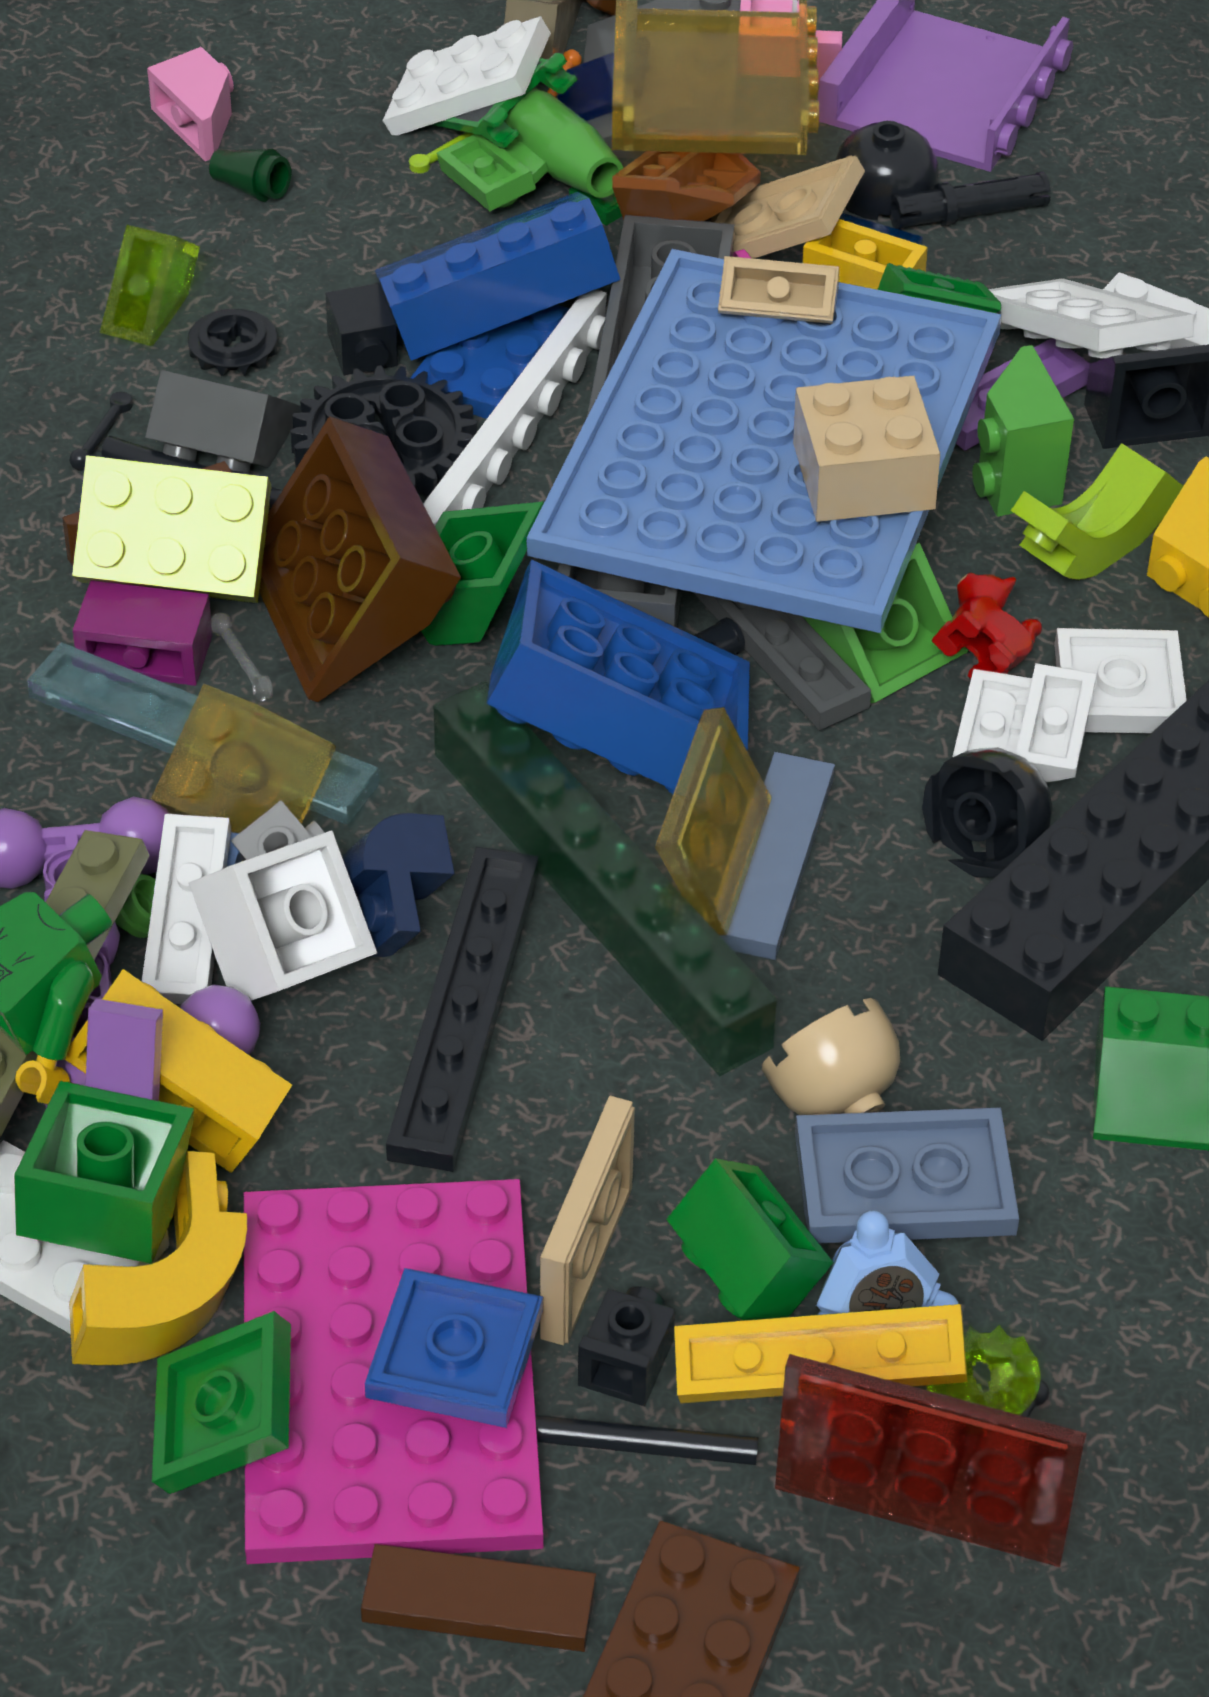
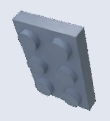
M1001 1108L796 1115L795 1139L806 1228L818 1243H841L851 1240L855 1230H857L858 1219L868 1211L882 1213L888 1220L889 1229L895 1230V1233H905L910 1240L1017 1235L1019 1214Z

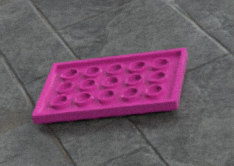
M520 1179L244 1192V1213H247V1234L244 1246V1323L275 1311L291 1324L289 1448L245 1465L246 1563L260 1564L372 1558L375 1544L448 1554L543 1549V1522L531 1351L507 1428L365 1398V1381L404 1268L527 1293Z

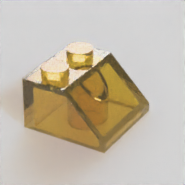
M203 684L151 799L166 808L171 814L229 818L231 832L241 833L279 801H282L302 824L336 746L258 704Z

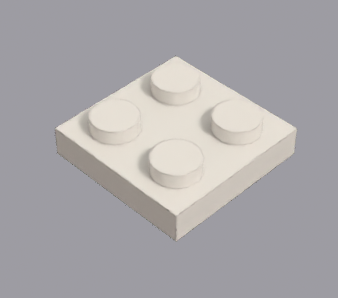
M1057 628L1054 645L1056 667L1097 673L1085 732L1152 733L1187 701L1178 630Z

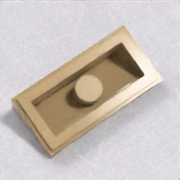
M725 256L718 313L833 324L840 281L839 266Z

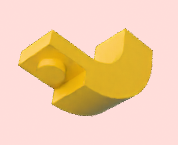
M187 1151L174 1208L175 1252L158 1262L144 1266L125 1267L83 1264L69 1301L72 1364L123 1365L153 1359L185 1344L210 1321L218 1309L240 1261L247 1234V1213L227 1212V1184L225 1181H217L215 1153Z

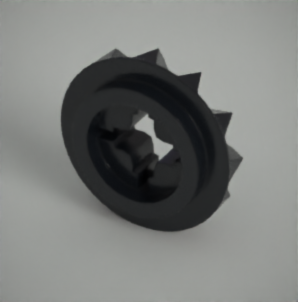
M245 309L215 311L200 318L191 327L188 334L190 357L198 359L201 370L216 367L221 377L230 370H237L245 376L249 366L265 368L267 357L277 354V331L268 318L254 311ZM237 336H240L241 343H237L234 347H229L232 341H236Z

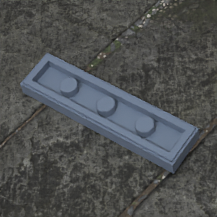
M774 752L714 929L713 947L776 960L831 790L835 764Z

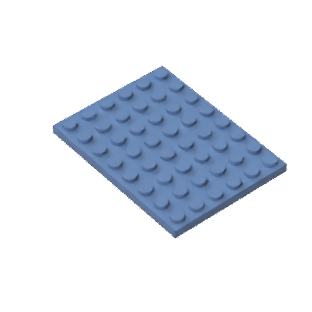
M672 249L527 536V556L881 633L929 510L816 522L793 444L796 387L914 375L940 451L939 487L999 336L1002 314L839 282L833 324L718 313L724 259Z

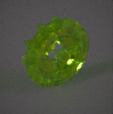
M1000 1325L991 1333H979L972 1326H969L964 1337L968 1382L926 1385L928 1396L936 1411L952 1423L969 1428L999 1426L1021 1415L1034 1401L1041 1382L1038 1358L1030 1350L1024 1336L1018 1338L1010 1337ZM979 1361L987 1363L991 1371V1381H988L990 1391L987 1392L982 1391L981 1383L977 1384L973 1376V1366Z

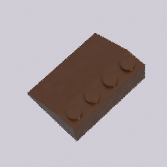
M331 416L326 420L268 512L259 593L307 698L316 702L321 701L430 625L442 605L449 601L454 594L456 584L461 578L389 437Z

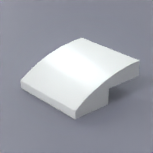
M1036 663L1032 678L973 669L953 757L968 750L999 747L1026 758L1040 771L1045 782L1074 778L1076 776L1097 673Z

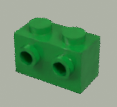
M715 1158L666 1219L683 1241L681 1249L685 1256L693 1264L705 1270L720 1290L718 1298L722 1305L734 1316L745 1321L789 1317L834 1263L761 1169L755 1165Z

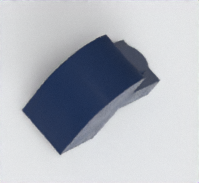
M402 813L389 816L373 827L342 856L377 954L370 957L392 956L418 935L421 930L415 900L427 898L454 875L444 815Z

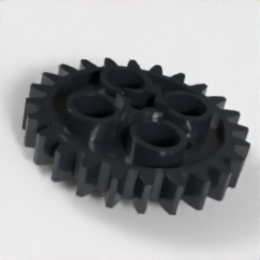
M377 366L374 376L366 377L358 368L353 369V380L349 382L337 375L333 376L332 390L318 385L315 386L314 399H301V413H293V429H290L292 453H294L296 468L329 416L389 437L417 493L422 492L429 497L477 433V420H473L472 405H463V393L461 391L448 393L447 380L443 379L429 385L428 372L426 371L419 373L412 379L407 378L406 367L401 366L394 376H386L384 368ZM374 409L380 418V422H375Z

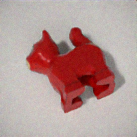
M970 572L964 575L957 585L960 607L955 612L952 620L947 621L932 639V642L946 656H953L961 648L965 647L976 657L978 664L969 670L968 677L970 679L973 669L1007 674L1026 658L1033 648L1036 636L1042 632V625L1038 619H1026L1020 623L1015 617L1002 610L1015 585L1016 578L1014 576L1001 579L992 574L977 575Z

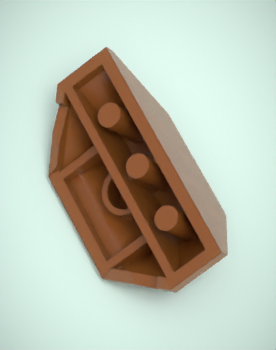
M680 133L669 134L612 176V188L623 220L625 215L670 220L705 221L736 204L761 182V171L742 154L730 150V143L723 136Z

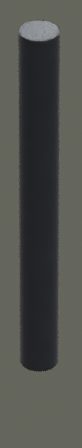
M535 1415L537 1442L748 1465H756L759 1437Z

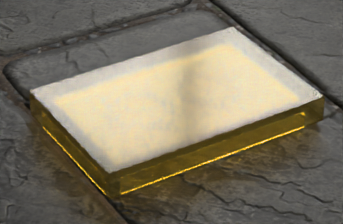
M724 707L703 711L655 845L656 850L706 937L727 935L772 799Z

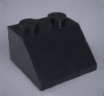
M1209 344L1117 355L1090 363L1084 406L1102 448H1116L1121 443L1126 446L1209 436Z

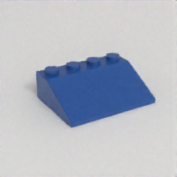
M575 192L375 270L411 361L621 280L603 224L589 197L580 192Z
M531 560L525 571L491 673L487 704L495 707L503 717L519 724L530 723L551 733L557 741L566 747L576 750L584 748L608 759L616 769L625 774L633 776L640 774L664 785L671 794L685 801L697 800L713 808L748 750L750 662Z

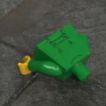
M24 892L9 902L0 905V1030L25 1055L31 1051L37 1054L36 1061H27L19 1067L15 1080L22 1092L36 1095L39 1103L47 1105L59 1081L70 1083L68 1073L63 1068L56 1066L58 1060H65L79 1017L90 994L99 986L102 978L87 945L113 925L104 908L90 894H86L60 915L35 892Z

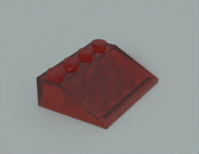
M789 1354L785 1365L775 1489L1060 1567L1080 1495L1087 1459V1433Z

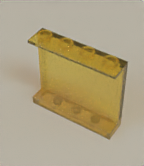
M616 0L612 150L807 155L808 133H818L819 100H817V6H807V0H798L797 12L637 8L638 0Z

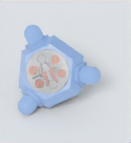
M868 1211L858 1219L857 1230H855L852 1239L842 1244L836 1251L832 1260L834 1263L826 1278L816 1306L821 1310L818 1315L956 1305L959 1303L953 1295L939 1290L941 1284L936 1283L939 1273L906 1234L895 1233V1230L889 1229L888 1220L882 1213Z

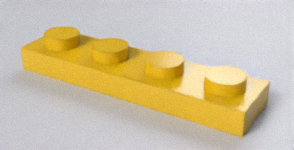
M961 1304L674 1326L677 1396L680 1403L968 1382Z

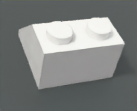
M332 830L236 863L188 882L226 986L235 988L248 996L250 1000L272 994L377 954Z

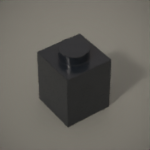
M380 283L325 292L327 334L343 376L353 374V369L357 368L362 372L375 371L377 366H382L383 368L398 366L396 323Z

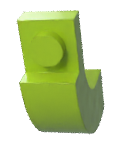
M1121 443L1093 484L1081 496L1063 507L1049 508L1023 491L1010 510L1029 523L1022 532L1025 538L1019 546L1067 578L1077 580L1094 577L1147 539L1161 523L1183 488V485L1167 472Z

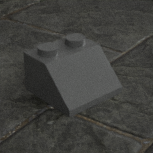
M161 370L145 438L163 442L162 452L166 455L196 462L198 451L218 455L216 463L225 461L232 471L249 474L251 464L268 468L271 466L290 434V429L293 428V413H301V406L271 395Z

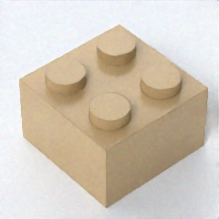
M914 375L796 387L793 444L816 522L936 509L940 451Z

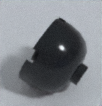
M882 121L856 129L839 147L836 160L856 155L865 170L845 207L848 212L862 218L878 221V214L889 215L890 210L898 209L897 205L890 206L892 194L933 190L934 185L938 183V162L928 140L918 131L901 123Z
M994 747L968 750L944 762L939 772L931 775L925 785L922 810L926 831L933 844L941 840L943 845L963 857V859L948 860L949 862L974 877H996L1050 827L1053 806L1049 788L1040 771L1026 758L1002 748ZM986 840V852H974L972 841L980 842Z

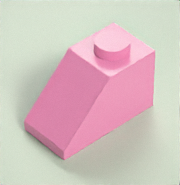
M202 47L148 67L147 70L151 109L204 161H208L218 149L232 114L230 93L234 89V84L228 68L223 63H218Z

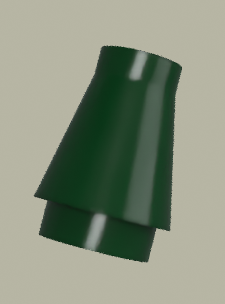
M217 149L212 154L209 162V173L213 180L224 182L261 202H267L270 198H281L287 192L290 185L291 165L288 159L281 156L275 149Z

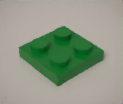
M272 1311L157 1358L152 1482L168 1494L175 1493L289 1448L291 1324L278 1313Z

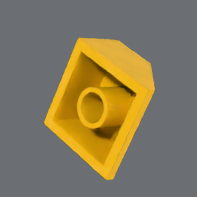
M1206 456L1198 462L1153 534L1147 576L1155 580L1162 589L1177 594L1199 608L1209 618V458Z

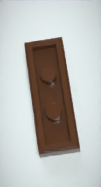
M375 1544L361 1605L362 1622L585 1652L596 1588V1573Z

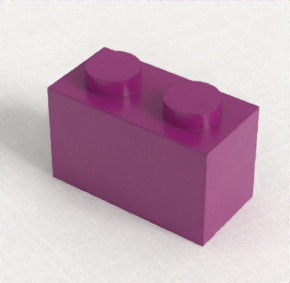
M90 580L73 627L78 672L193 686L197 685L213 636L209 594Z

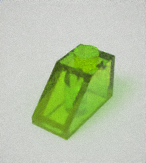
M126 225L100 333L153 347L188 297L200 246L179 237Z

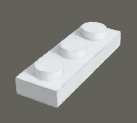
M165 814L142 982L154 987L160 995L174 1004H182L195 991L212 984L215 954L188 882L227 867L231 837L229 818Z

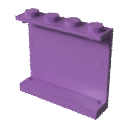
M877 0L820 78L816 121L853 132L872 123L895 121L913 128L923 135L931 145L935 156L991 172L1002 155L1009 156L1012 153L1019 128L1021 126L1027 128L1031 124L1038 99L1048 98L1057 70L1065 71L1068 67L1073 50V41L1067 40L1070 19L1062 17L1057 26H1052L1050 29V35L1045 44L1040 46L915 11V0Z

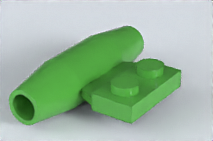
M535 87L507 112L508 117L504 122L512 129H517L520 135L506 148H500L484 136L474 134L436 153L441 171L488 211L507 207L516 202L518 197L535 190V184L546 173L557 181L594 197L605 198L614 193L612 176L623 169L622 163L591 124L552 94Z

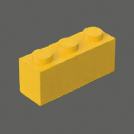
M123 969L102 1000L163 1010L159 1101L194 1108V1121L189 1145L200 1152L215 1153L216 1163L232 1173L258 1141L292 1087V1084L274 1073L265 1063L252 1058L217 1034L211 1026L198 1021L160 995L154 987L141 982ZM88 1020L70 1044L65 1058L67 1062L85 1074Z

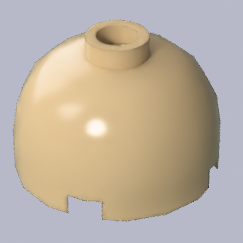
M872 998L864 999L863 1002L867 1012L854 1016L848 1005L823 1016L781 1044L788 1057L781 1061L777 1067L770 1056L763 1062V1073L775 1093L789 1109L799 1115L879 1112L885 1106L880 1095L895 1080L900 1064V1048L893 1026L877 1000Z

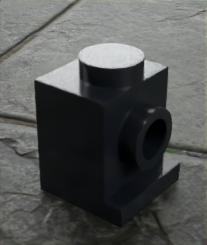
M631 1287L627 1290L626 1294L608 1288L587 1336L583 1335L578 1346V1386L645 1407L674 1341L675 1309L667 1307L664 1299L658 1293L645 1287Z

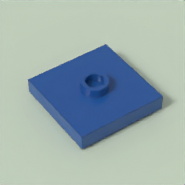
M404 1268L365 1381V1398L507 1428L543 1313V1297Z

